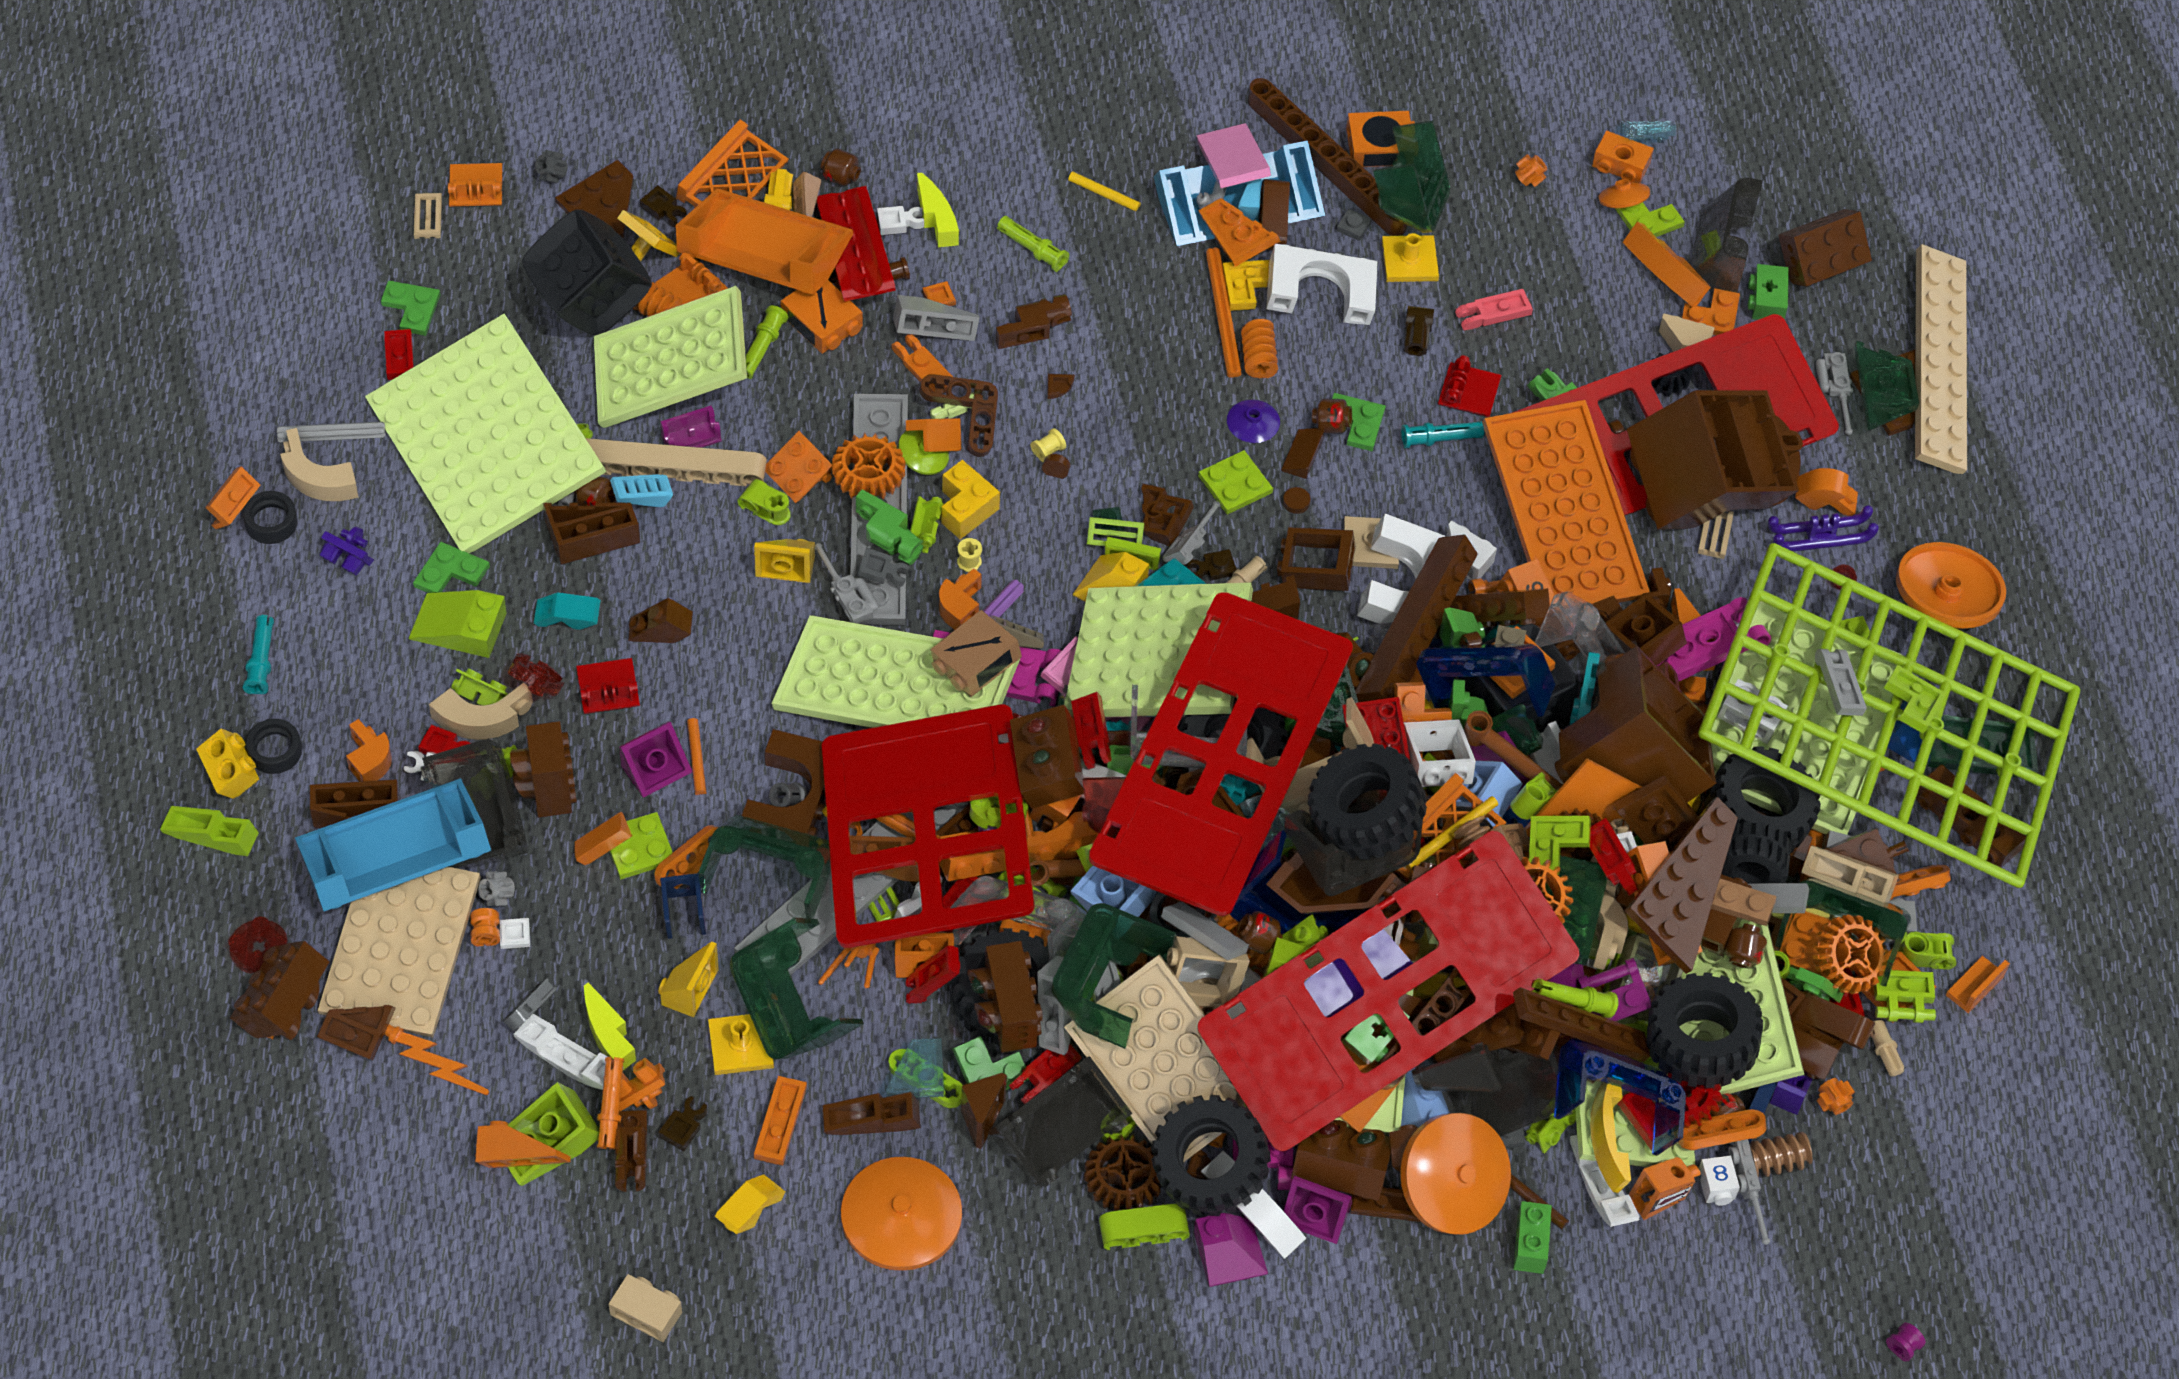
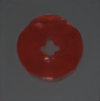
M516 654L508 669L510 676L517 680H523L529 685L528 689L537 696L542 697L544 693L552 696L559 694L565 683L561 682L563 678L556 670L540 660L537 664L530 662L531 656L527 654Z
M256 917L252 921H248L238 927L229 938L228 944L231 959L241 971L250 974L255 973L264 962V954L271 947L288 944L287 934L277 923L268 921L266 917ZM255 942H265V950L262 952L258 949L252 951L254 948L253 944Z

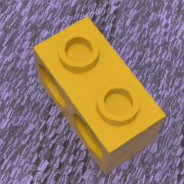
M219 729L196 750L216 792L233 799L240 796L256 783L259 777L255 771V762L248 756L245 750L243 738L235 732L232 733L224 729Z

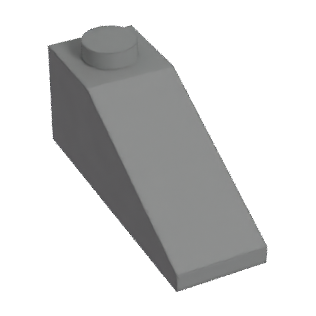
M897 295L893 315L897 333L975 341L980 318L977 314L936 301L904 295Z
M1058 955L1038 971V1003L1041 1005L1043 1020L1040 1021L1042 1035H1039V1047L1065 1055L1068 1052L1071 1036L1064 1026L1076 1018L1082 992V964Z

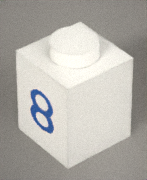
M1731 1155L1702 1159L1699 1166L1701 1172L1700 1182L1706 1203L1715 1202L1719 1206L1731 1203L1736 1198L1740 1188Z

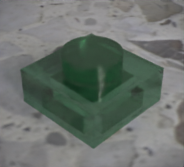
M1120 507L1092 511V516L1096 518L1122 520ZM1095 523L1096 529L1124 531V526Z

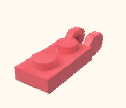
M1519 289L1460 305L1455 313L1458 318L1477 313V315L1462 321L1461 326L1465 331L1532 315L1533 308L1524 289Z

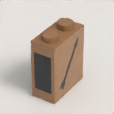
M982 610L930 649L933 658L932 666L935 671L941 676H947L958 691L963 690L970 697L974 696L1022 657L1018 640Z

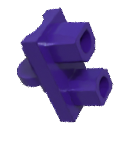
M357 526L353 527L350 531L343 529L340 536L346 538L345 541L325 531L321 537L325 541L320 553L323 559L335 564L342 552L347 554L348 556L341 567L348 572H352L354 575H357L365 564L370 566L374 561L373 558L368 556L367 552L357 548L358 545L365 548L368 544V541L362 538L363 529Z

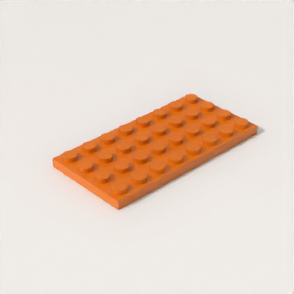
M1586 400L1484 418L1482 424L1527 562L1538 559L1561 607L1556 615L1578 610L1613 595L1618 603L1639 599L1643 593L1650 592Z

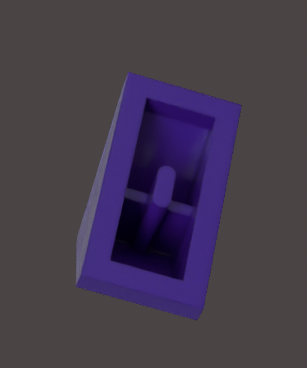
M1804 1074L1778 1081L1770 1104L1798 1115L1813 1078Z

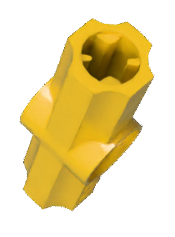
M777 169L775 172H771L768 194H765L764 203L787 210L792 209L793 174L789 173L786 169Z

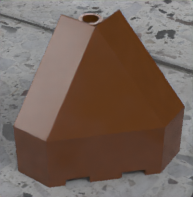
M1319 830L1309 842L1305 841L1288 863H1283L1266 884L1302 915L1369 910L1406 886L1394 873L1389 872L1371 857L1370 859L1362 860L1355 856V859L1343 856L1342 853H1336L1330 848L1329 844L1325 843Z

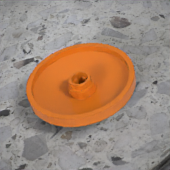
M1932 542L1916 546L1903 556L1896 573L1898 591L1909 607L1954 628H1975L1991 622L2001 611L2006 598L2005 582L1997 568L1979 553L1957 544Z
M1464 1113L1441 1114L1423 1123L1409 1139L1401 1162L1402 1190L1413 1214L1427 1227L1445 1234H1469L1488 1225L1498 1215L1508 1196L1511 1181L1509 1156L1498 1133L1484 1120Z
M912 1157L887 1158L864 1168L848 1185L841 1205L842 1228L851 1247L868 1262L889 1270H913L938 1260L955 1242L962 1221L961 1199L952 1180L935 1165Z

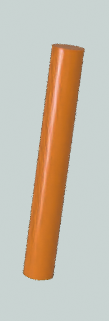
M690 718L687 720L695 795L706 794L698 719Z

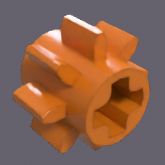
M1527 154L1516 163L1519 167L1515 171L1516 176L1525 186L1532 183L1536 187L1546 178L1544 172L1547 171V166L1539 156L1535 155L1531 158Z
M1832 1078L1823 1083L1818 1089L1820 1098L1816 1101L1824 1112L1829 1110L1838 1115L1853 1105L1851 1100L1853 1097L1851 1095L1855 1091L1848 1081L1843 1083L1842 1080L1838 1081L1837 1078Z

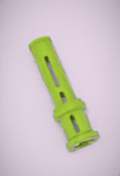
M1003 216L998 222L997 230L1033 252L1035 259L1038 261L1043 260L1051 265L1053 271L1058 272L1068 262L1069 252L1066 250L1061 251L1052 245L1051 240L1037 237L1008 216Z
M768 306L763 322L759 323L756 327L757 335L746 354V370L748 373L747 378L749 379L753 378L770 343L778 339V331L789 318L788 314L778 306Z
M1540 978L1536 979L1532 985V988L1540 989V991L1532 990V992L1565 1004L1577 1006L1579 1009L1590 1013H1600L1605 1018L1613 1017L1618 1008V997L1615 992L1607 991L1602 993L1589 986L1579 989L1545 981Z

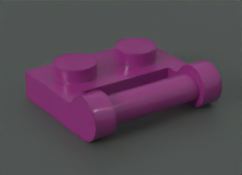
M1633 957L1625 960V964L1588 978L1586 975L1577 978L1582 989L1587 986L1595 988L1630 975L1633 983L1610 991L1617 994L1618 1008L1614 1016L1607 1019L1616 1022L1651 1008L1650 998ZM1591 1012L1593 1014L1601 1016L1600 1013Z

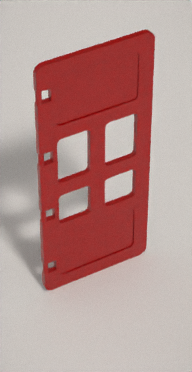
M1778 314L1769 315L1515 411L1521 412L1586 400L1624 516L1646 508L1647 494L1644 485L1637 483L1624 457V452L1630 451L1632 448L1627 430L1618 434H1614L1611 431L1598 405L1600 400L1630 390L1634 393L1647 418L1663 408L1651 385V381L1695 364H1700L1714 390H1767L1775 415L1790 430L1797 433L1804 430L1809 432L1811 437L1802 440L1803 447L1834 435L1839 428L1838 421L1785 319Z
M1227 592L1218 593L1214 597L1206 617L1089 853L1090 863L1097 868L1219 916L1229 915L1234 909L1353 650L1352 642L1345 637ZM1212 620L1220 623L1217 632L1208 629ZM1201 684L1237 698V702L1216 743L1206 742L1177 729L1197 686ZM1179 687L1188 690L1184 699L1175 697ZM1259 707L1296 721V725L1283 753L1274 767L1237 753V748L1256 709ZM1166 751H1174L1205 764L1202 775L1191 795H1185L1153 782L1152 778ZM1145 755L1154 758L1150 768L1141 765ZM1226 774H1233L1265 788L1251 818L1241 817L1212 804ZM1111 825L1120 828L1115 839L1106 836Z
M1490 831L1202 1017L1198 1022L1197 1030L1236 1092L1251 1111L1252 1116L1259 1122L1272 1147L1277 1151L1283 1152L1297 1145L1514 1003L1513 992L1521 987L1532 991L1535 989L1532 988V985L1536 979L1540 978L1547 981L1575 963L1579 957V949L1503 834L1498 831ZM1473 852L1478 861L1463 869L1459 860ZM1396 902L1401 911L1387 919L1381 910ZM1415 910L1421 915L1438 941V947L1395 976L1384 980L1363 951L1362 943L1407 913ZM1319 952L1323 961L1309 969L1304 960ZM1342 959L1364 993L1361 998L1335 1015L1325 1017L1304 986V981L1333 961ZM1447 966L1455 967L1475 998L1474 1003L1426 1035H1419L1399 1006L1398 999ZM1241 1002L1246 1011L1231 1019L1226 1011ZM1377 1014L1382 1018L1398 1042L1400 1051L1368 1073H1362L1342 1044L1341 1036L1372 1015Z

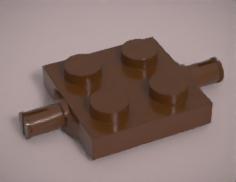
M1876 827L1825 848V850L1868 863L1895 874L1897 873L1894 869L1893 857L1909 852L1904 840L1888 847L1882 841ZM1813 879L1818 890L1830 885L1822 880ZM1838 887L1846 904L1865 896Z

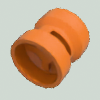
M479 908L472 911L470 914V923L473 927L471 943L477 947L497 945L500 942V930L497 929L500 923L499 912L492 908Z

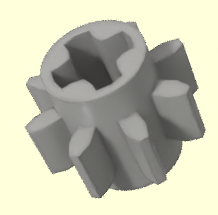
M506 871L486 872L487 879L479 882V895L483 900L487 901V906L508 905L507 899L514 896V882L511 878L506 877Z

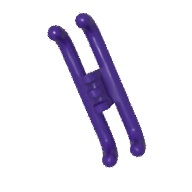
M1870 505L1864 506L1859 514L1847 517H1839V514L1835 513L1829 518L1826 514L1821 515L1820 520H1818L1817 516H1811L1809 521L1779 524V519L1776 516H1771L1768 519L1769 530L1776 534L1773 538V543L1793 552L1865 543L1875 537L1879 530V526L1876 523H1871L1861 533L1836 536L1838 528L1853 527L1866 522L1873 513V508ZM1806 532L1808 539L1784 541L1782 534Z

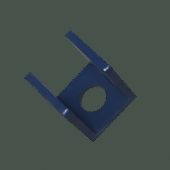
M699 873L660 878L668 939L673 938L669 898L697 896L701 934L706 935ZM679 884L689 885V887L685 889L674 888L676 885Z

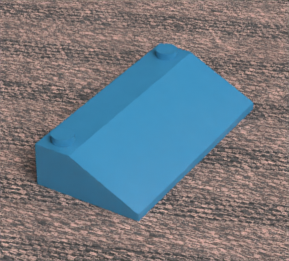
M1308 141L1283 145L1278 151L1264 153L1263 156L1270 167L1271 176L1261 178V186L1263 179L1290 182L1288 223L1325 216ZM1204 165L1190 169L1179 166L1159 170L1154 176L1156 190L1176 246L1215 239L1201 218L1198 211L1201 208L1198 207L1196 201L1200 193L1204 196V192L1208 194L1213 192L1217 180L1210 166ZM1247 182L1227 187L1224 200L1238 209V204ZM1259 204V213H1258V220H1257V222H1259L1260 204Z
M461 778L295 837L323 911L339 908L343 904L467 859L477 858L491 851L483 822Z

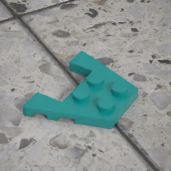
M1588 653L1583 687L1580 689L1579 698H1574L1569 726L1591 710L1596 672L1600 658L1598 653Z

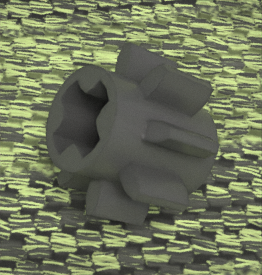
M545 150V155L542 154L537 158L535 169L541 174L540 180L558 183V179L566 175L568 166L566 161L562 160L563 153Z

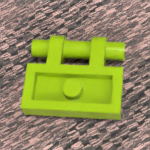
M1884 970L1886 974L1878 977L1879 983L1874 985L1875 1001H1886L1887 1007L1876 1006L1875 1017L1887 1018V1021L1897 1022L1898 1019L1913 1020L1914 1023H1923L1924 1020L1935 1021L1936 1010L1925 1009L1924 1003H1933L1935 1000L1933 972ZM1898 1002H1913V1008L1898 1007Z

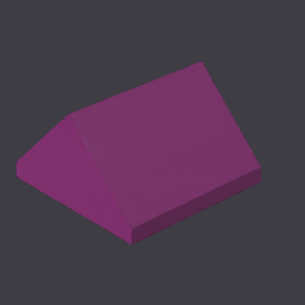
M670 721L619 746L621 767L643 798L693 772Z
M1294 1176L1283 1212L1300 1231L1337 1244L1352 1205V1197Z

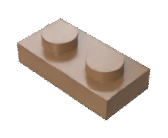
M1720 879L1711 909L1767 926L1777 896Z

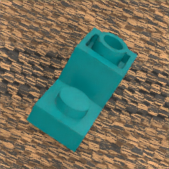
M559 592L537 599L534 624L538 627H546L562 621L576 630L596 625L601 600L596 597Z

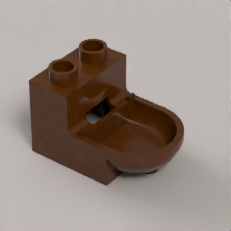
M1694 390L1627 428L1632 446L1630 457L1633 465L1640 472L1647 494L1646 509L1651 519L1655 521L1657 530L1695 528L1729 510L1772 508L1799 491L1797 485L1801 467L1799 450L1802 449L1803 442L1796 431L1790 430L1775 415L1767 390Z
M1638 646L1627 653L1610 655L1600 661L1597 667L1600 701L1597 702L1598 706L1558 733L1560 759L1555 762L1554 766L1561 781L1565 783L1586 759H1589L1642 787L1665 775L1687 802L1715 785L1711 743L1700 738L1698 735L1705 714L1679 689L1678 676L1674 668L1666 661L1657 666ZM1633 831L1632 835L1636 837L1637 834Z

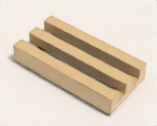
M442 193L415 194L414 239H420V237H425V239L430 237L441 238ZM421 200H426L425 230H420ZM431 200H436L435 229H431Z
M1728 511V514L1722 513L1716 517L1710 550L1704 549L1710 520L1703 523L1698 554L1721 559L1725 558L1733 520V511ZM1723 518L1726 519L1721 550L1716 552L1721 519Z

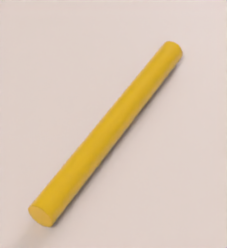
M1490 796L1404 861L1405 867L1411 870L1414 865L1418 866L1454 839L1453 834L1461 825L1480 816H1485L1497 807L1498 801L1496 798Z

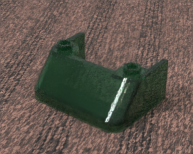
M1434 121L1394 126L1393 132L1399 150L1397 160H1394L1393 167L1375 169L1373 171L1379 191V208L1384 210L1387 215L1422 233L1434 232L1450 194L1449 178Z
M733 816L714 831L698 872L702 893H708L722 854H732L739 848L793 862L800 875L812 879L804 906L806 922H813L831 872L829 840L744 816Z
M1811 876L1803 879L1800 883H1807L1809 887L1806 908H1815L1838 917L1843 915H1859L1863 917V920L1873 921L1872 928L1877 927L1884 937L1895 941L1881 985L1886 987L1910 928L1911 916L1908 911L1888 902L1883 903L1865 895L1850 892ZM1795 913L1784 914L1776 947L1781 948Z
M1105 903L1091 906L1053 978L1051 990L1054 997L1080 1030L1126 1049L1134 1019L1092 1002L1090 999L1110 961L1123 966L1131 965L1137 960L1141 952L1153 958L1160 954L1167 963V953L1169 948H1173L1176 933Z
M794 917L736 952L730 960V970L767 1055L773 1059H787L829 1045L864 1024L862 1019L838 1018L833 1021L829 1017L818 1016L810 1020L788 969L795 966L802 956V949L797 938L820 924L818 919Z

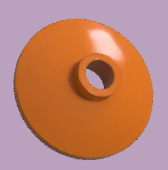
M1621 179L1616 181L1614 185L1601 191L1598 198L1603 206L1626 208L1647 200L1650 196V188L1642 183Z

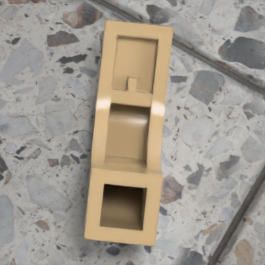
M297 428L286 430L288 441L283 442L285 453L280 455L285 475L297 490L309 497L323 501H344L359 498L351 462L333 466L315 464L304 455Z
M522 683L500 701L484 706L466 702L450 688L431 702L429 708L431 718L443 729L453 732L459 737L479 740L499 737L519 727L517 715L527 713L531 708L533 700L531 689L525 683Z
M1569 877L1567 886H1571L1572 891L1566 895L1573 898V903L1567 905L1571 910L1570 914L1563 917L1582 923L1595 933L1599 946L1593 967L1605 970L1607 960H1614L1615 953H1622L1628 932L1626 914L1620 904L1603 889L1589 882Z

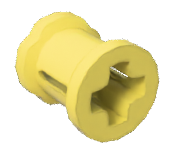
M1052 428L1049 430L1048 435L1039 441L1034 440L1031 442L1030 447L1032 452L1044 462L1047 455L1053 454L1058 450H1065L1066 442L1062 434L1057 429Z
M966 538L958 544L959 557L957 564L960 569L966 572H970L973 568L978 570L982 564L980 557L982 545L978 540Z

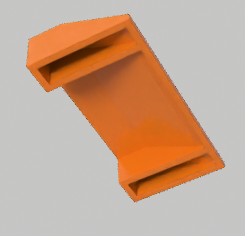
M718 188L676 224L677 252L682 254L684 252L692 253L694 258L810 294H815L828 281L853 235L852 229Z

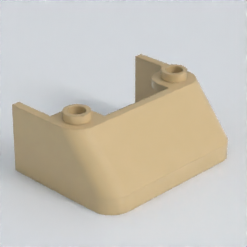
M1350 697L1346 700V722L1349 727L1343 733V743L1350 750L1357 748V745L1367 744L1368 747H1372V744H1374L1372 734L1353 698ZM1253 738L1247 740V758L1271 767L1277 765L1281 756L1265 760ZM1342 752L1334 754V756L1337 757L1340 754H1342ZM1332 756L1297 770L1278 811V819L1282 825L1294 827L1312 820L1308 805V794L1311 792L1309 787L1313 778H1318L1316 775L1317 771L1321 766L1325 767L1328 764L1327 760ZM1259 785L1261 791L1264 793L1265 788Z

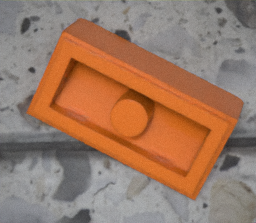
M619 812L576 840V860L583 865L590 864L632 837L624 814Z

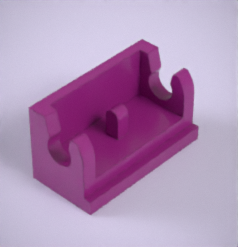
M712 405L660 421L661 436L665 445L703 448L722 441L719 422H715Z

